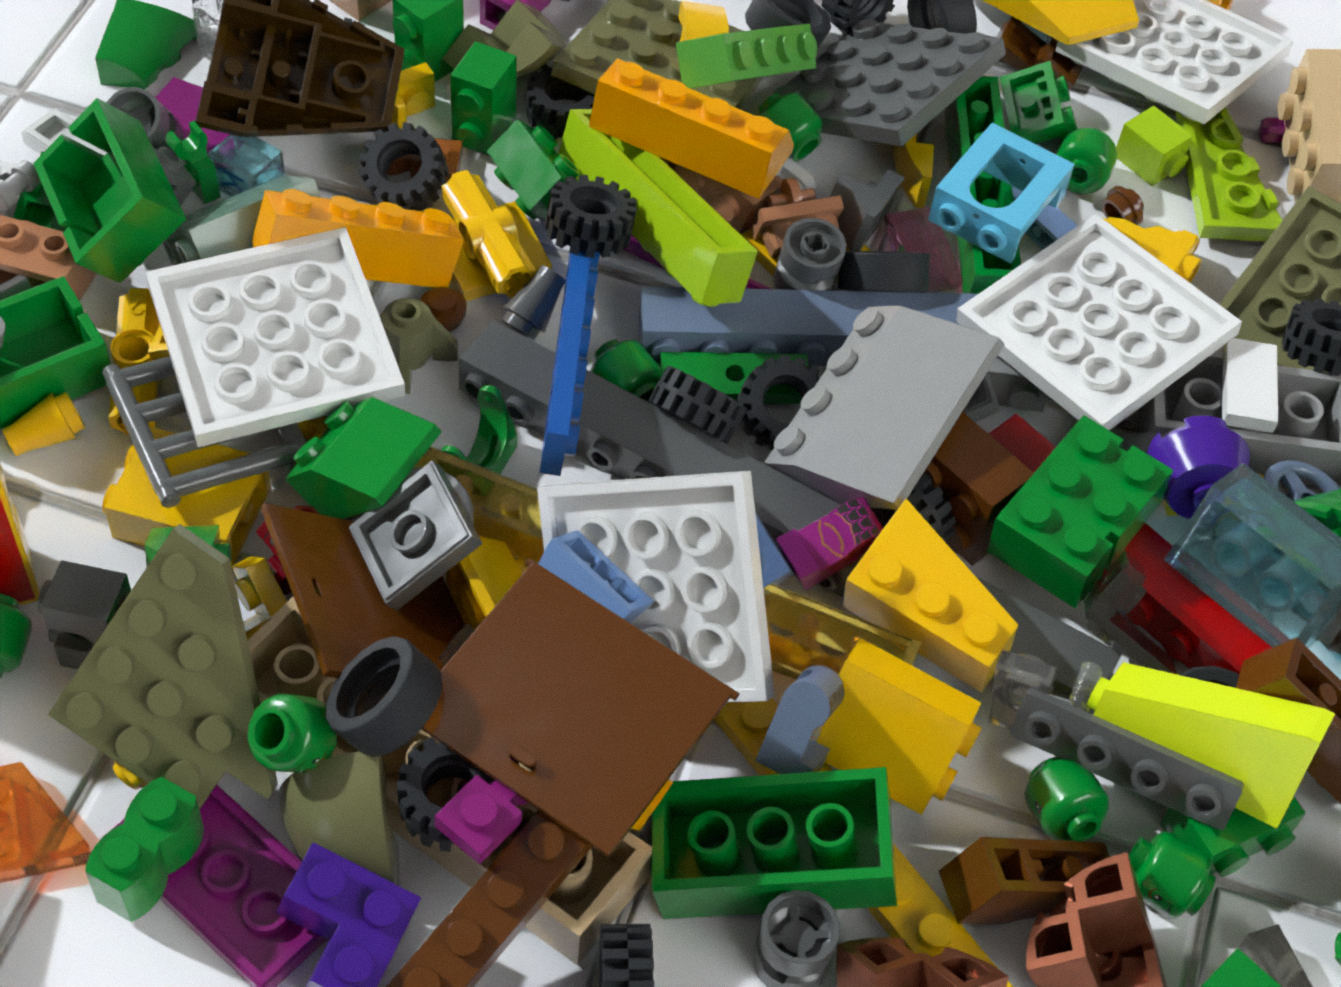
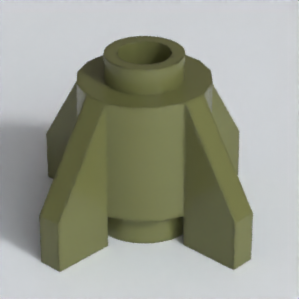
M412 298L394 300L379 315L405 383V394H410L412 370L424 366L432 353L433 360L458 361V341L432 315L429 307L423 302Z

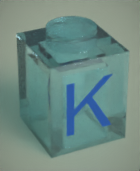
M229 135L208 153V157L215 164L219 189L230 197L285 175L282 151L257 137Z

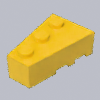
M907 499L903 501L846 579L843 600L844 608L980 693L983 692L1011 650L1019 625Z

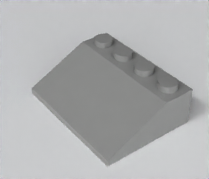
M903 306L867 307L855 319L853 330L841 348L835 351L829 358L827 369L815 387L809 390L803 397L801 408L789 426L776 437L774 448L764 464L841 505L852 499L864 497L872 508L898 510L903 501L912 492L1005 345L999 337Z

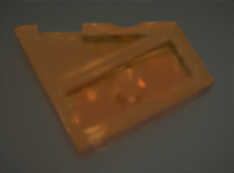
M22 762L0 766V883L86 864L92 852L89 844Z

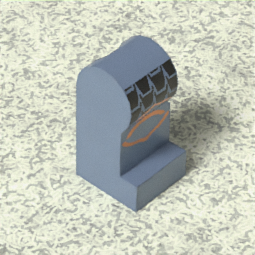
M821 665L811 666L805 669L798 679L786 689L755 761L779 774L819 772L830 749L817 743V739L824 723L842 703L845 694L843 682L837 673Z

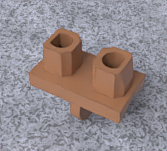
M795 178L783 179L780 194L768 195L767 202L769 207L759 209L757 224H752L751 226L753 239H763L768 253L773 259L779 258L786 231L798 220L818 218L830 222L839 229L837 219L844 209L841 195L816 199L813 188L800 190Z

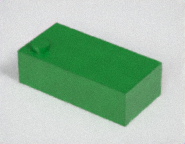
M886 767L672 781L674 783L653 811L652 893L663 919L764 914L772 900L780 894L793 890L810 891L824 898L834 910L897 906L891 798Z

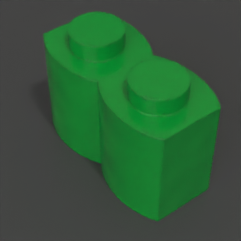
M162 776L148 783L137 793L126 811L124 823L104 835L93 848L87 860L85 873L97 903L130 922L141 918L154 907L166 888L168 874L175 872L185 865L201 844L204 835V825L197 798L194 794Z

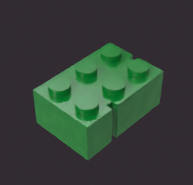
M96 98L68 129L72 135L107 152L105 156L61 134L33 164L59 225L66 229L63 234L76 264L121 284L186 220V217L141 122Z
M64 276L0 300V316L5 322L4 340L0 349V430L14 423L51 393L56 397L67 392L71 400L106 386V380L102 371L111 364L106 343L87 312L84 313L82 304Z
M1083 415L996 517L987 552L1076 609L1101 579L1104 569H1109L1161 504L1174 470L1134 445L1128 451H1125L1121 448L1124 439Z

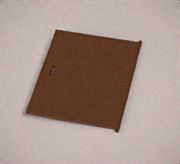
M264 503L261 507L323 676L338 678L344 668L362 650L378 640L393 636L410 641L434 662L439 671H441L470 637L443 576L439 577L396 611L385 604L349 529V526L354 521Z
M529 558L525 563V566L528 567L440 671L442 674V692L434 712L421 730L609 858L730 698L735 701L740 693ZM510 757L514 758L524 766L530 768L532 771L525 770L524 768L513 762L510 759Z

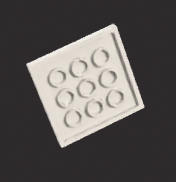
M1133 0L1139 18L1137 28L1068 46L1058 41L1055 51L1070 58L1075 64L1087 66L1107 76L1110 81L1123 84L1143 94L1150 101L1159 102L1180 112L1186 119L1205 124L1289 56L1293 40L1207 0Z
M1097 214L1082 222L957 308L956 322L962 326L999 337L1005 345L998 356L1077 420H1080L1085 415L1108 430H1111L1216 352L1230 339L1236 337L1239 334L1242 323L1241 320Z
M346 227L145 272L150 294L198 447L326 416L345 401L354 406L359 401L369 397L387 401L405 396L404 380Z
M751 471L550 484L537 487L544 551L552 538L579 530L654 600L650 607L631 624L740 693L735 701L730 698L728 702L768 701L775 696Z

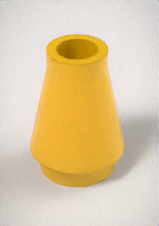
M64 392L56 397L51 393L14 423L3 428L2 432L14 454L19 456L28 451L77 439L75 434L86 429V426L67 392Z

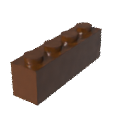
M1297 637L1244 660L1236 688L1325 708L1335 713L1306 772L1315 779L1320 787L1324 788L1341 804V680Z

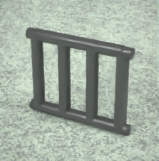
M170 356L123 369L117 364H110L102 371L108 390L155 494L165 508H172L178 505L181 496L293 463L297 465L298 463L293 458L298 450L307 443L298 423L278 427L276 429L284 442L283 445L172 477L164 459L233 439L198 447L193 429L154 439L148 423L187 412L182 394L179 392L138 404L131 388L176 376Z

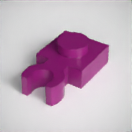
M510 757V759H511L513 762H515L516 764L519 765V762H518L517 760H515L514 758ZM476 775L434 816V826L480 865L521 824L522 811L514 805H524L528 802L496 780L489 785L479 775Z

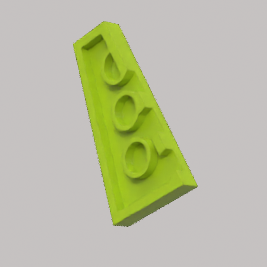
M1227 108L1222 109L1205 124L1186 119L1180 112L1175 110L1177 124L1193 135L1186 154L1189 156L1186 171L1199 238L1267 241L1283 220L1276 209L1279 202L1272 189H1265L1259 179L1258 174L1261 169L1255 158L1249 157L1244 152L1241 146L1244 139Z

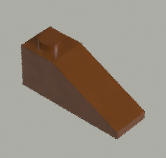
M980 837L938 872L957 924H1004L1036 917L1040 912L1050 914L1054 907L1064 898V884L1071 877L1083 869L1109 858L1110 855L1104 842Z

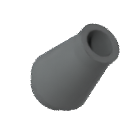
M542 265L531 280L504 306L507 312L501 320L522 335L535 341L540 331L542 333L546 332L560 291L566 280L553 270Z

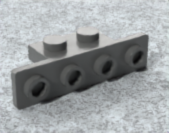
M1034 688L1027 690L1010 731L1014 738L1061 759L1074 760L1098 776L1215 829L1223 830L1226 827L1244 788L1242 781L1093 715L1095 711L1087 707L1083 711Z

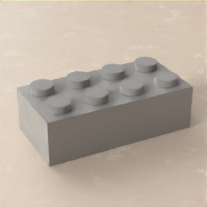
M1207 357L1140 407L1139 433L1176 430L1185 426L1184 418L1192 416H1213L1222 419L1223 358ZM1277 365L1278 424L1274 432L1269 433L1227 425V428L1239 434L1249 447L1250 463L1248 471L1264 475L1267 469L1277 462L1295 460L1320 469L1340 485L1341 374L1334 376L1330 375L1329 372L1319 373L1308 369ZM1299 477L1303 484L1316 486L1310 481Z

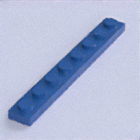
M579 250L577 255L569 253L539 473L561 476L564 456L575 457L580 425L570 422L579 423L584 392L574 389L583 390L588 363L586 358L591 337L590 326L595 303L593 298L598 277L599 252H595L594 258L586 257V251Z

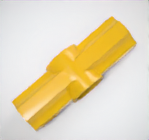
M468 170L454 173L450 180L442 185V198L457 222L458 229L464 238L463 249L471 261L479 260L498 294L507 295L509 299L513 298L536 274L534 266L519 243L514 218L507 207L502 206L498 208L479 175H473Z
M130 288L127 294L119 296L116 336L112 339L110 349L113 364L119 365L121 369L153 361L147 352L160 323L148 288ZM162 380L131 388L138 404L157 399L159 385ZM110 396L109 424L111 428L118 429L129 435L113 398ZM156 421L148 423V426L156 427Z

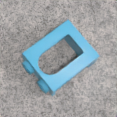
M991 123L936 186L928 221L1011 264L1023 234L1047 205L1056 208L1064 198L1075 164ZM984 171L1023 192L1009 206L991 208L980 204L973 198L970 193V186Z

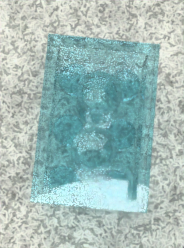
M1244 463L1211 486L1164 559V561L1271 647L1278 646L1297 637L1309 649L1323 636L1341 612V538Z

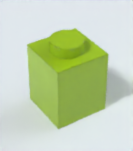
M1152 106L1124 123L1116 146L1117 159L1149 185L1153 186L1168 176L1171 178L1175 177L1183 170L1189 159V156L1186 154L1193 135L1156 106Z

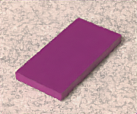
M216 785L199 809L204 825V835L201 844L185 865L175 872L168 874L167 885L160 900L251 987H277L327 939L275 913L301 861L224 790ZM123 819L120 823H118L115 827H117V826L123 824V823H124V819Z

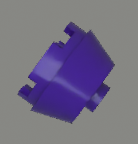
M1213 416L1187 417L1183 419L1184 427L1171 431L1164 438L1161 437L1159 432L1151 441L1147 454L1174 470L1165 490L1163 500L1175 513L1192 520L1216 518L1233 509L1244 495L1250 463L1249 447L1239 434L1227 428L1226 422L1223 419Z

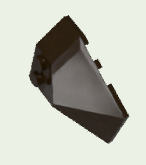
M223 0L215 45L207 79L204 81L195 122L201 128L239 137L376 132L379 129L383 132L389 131L388 125L392 121L405 49L355 20L350 24L328 11V5L320 0H314L313 2L310 0Z

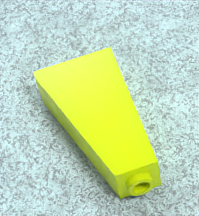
M1125 662L1121 664L1111 680L1104 677L1099 679L1087 703V707L1095 710L1094 716L1242 781L1244 788L1235 808L1276 829L1335 716V713L1325 708Z

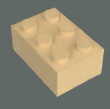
M1306 49L1299 66L1292 69L1290 85L1286 93L1280 95L1277 107L1279 120H1284L1286 125L1282 140V153L1284 157H1289L1290 170L1287 176V191L1289 195H1294V202L1296 203L1309 186L1341 204V49Z

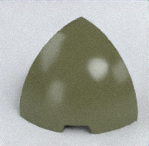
M516 0L491 34L468 24L442 60L455 69L476 41L516 55L517 77H521L540 69L552 61L566 47V42L554 25L538 9L520 0Z
M359 751L342 754L322 760L316 768L306 773H293L285 779L279 790L282 818L290 841L302 860L312 842L400 886L398 842L387 821L386 766L382 756L372 757Z

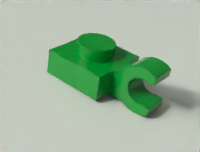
M195 121L189 123L191 132L186 139L180 141L175 133L170 131L166 134V143L178 158L185 161L184 167L197 182L192 190L204 204L220 198L221 194L215 164L207 156V135Z

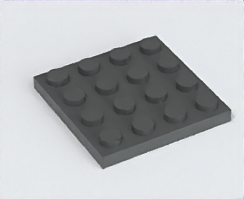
M873 19L863 20L852 27L853 31L846 34L839 41L827 47V51L815 60L816 68L800 71L788 83L778 87L773 94L780 93L783 96L788 93H798L803 96L822 119L821 133L902 147L1006 55L1003 38L988 37L978 32L964 34L948 32L944 28L924 29L912 27L910 24L892 25L878 23Z

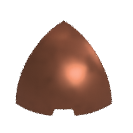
M1127 852L1101 860L1071 877L1064 884V898L1048 916L1040 912L1035 919L1027 943L1026 968L1030 978L1037 987H1167L1147 911Z
M864 938L837 944V987H1006L1009 978L1008 975L989 963L950 947H944L941 954L931 957L926 953H913L906 947V941L903 938Z

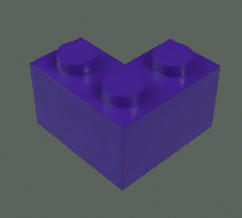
M312 842L275 913L329 940L305 987H377L422 897Z

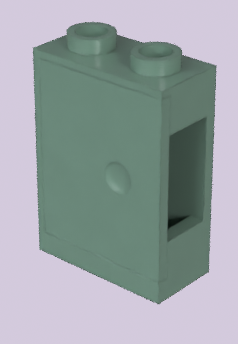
M283 175L185 215L186 220L163 242L170 261L173 265L254 248L251 241L265 190L283 192L286 189H296L310 196L321 198L314 178Z

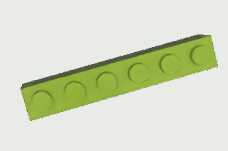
M570 109L558 155L563 154L578 168L580 174L576 179L579 181L580 175H588L589 181H595L596 176L604 178V184L609 185L614 181L619 184L618 191L627 189L631 193L630 198H635L637 202L632 235L641 243L642 248L649 252L666 269V272L691 294L695 302L708 307H715L723 303L741 302L758 251L660 157L590 128L589 122L592 109Z

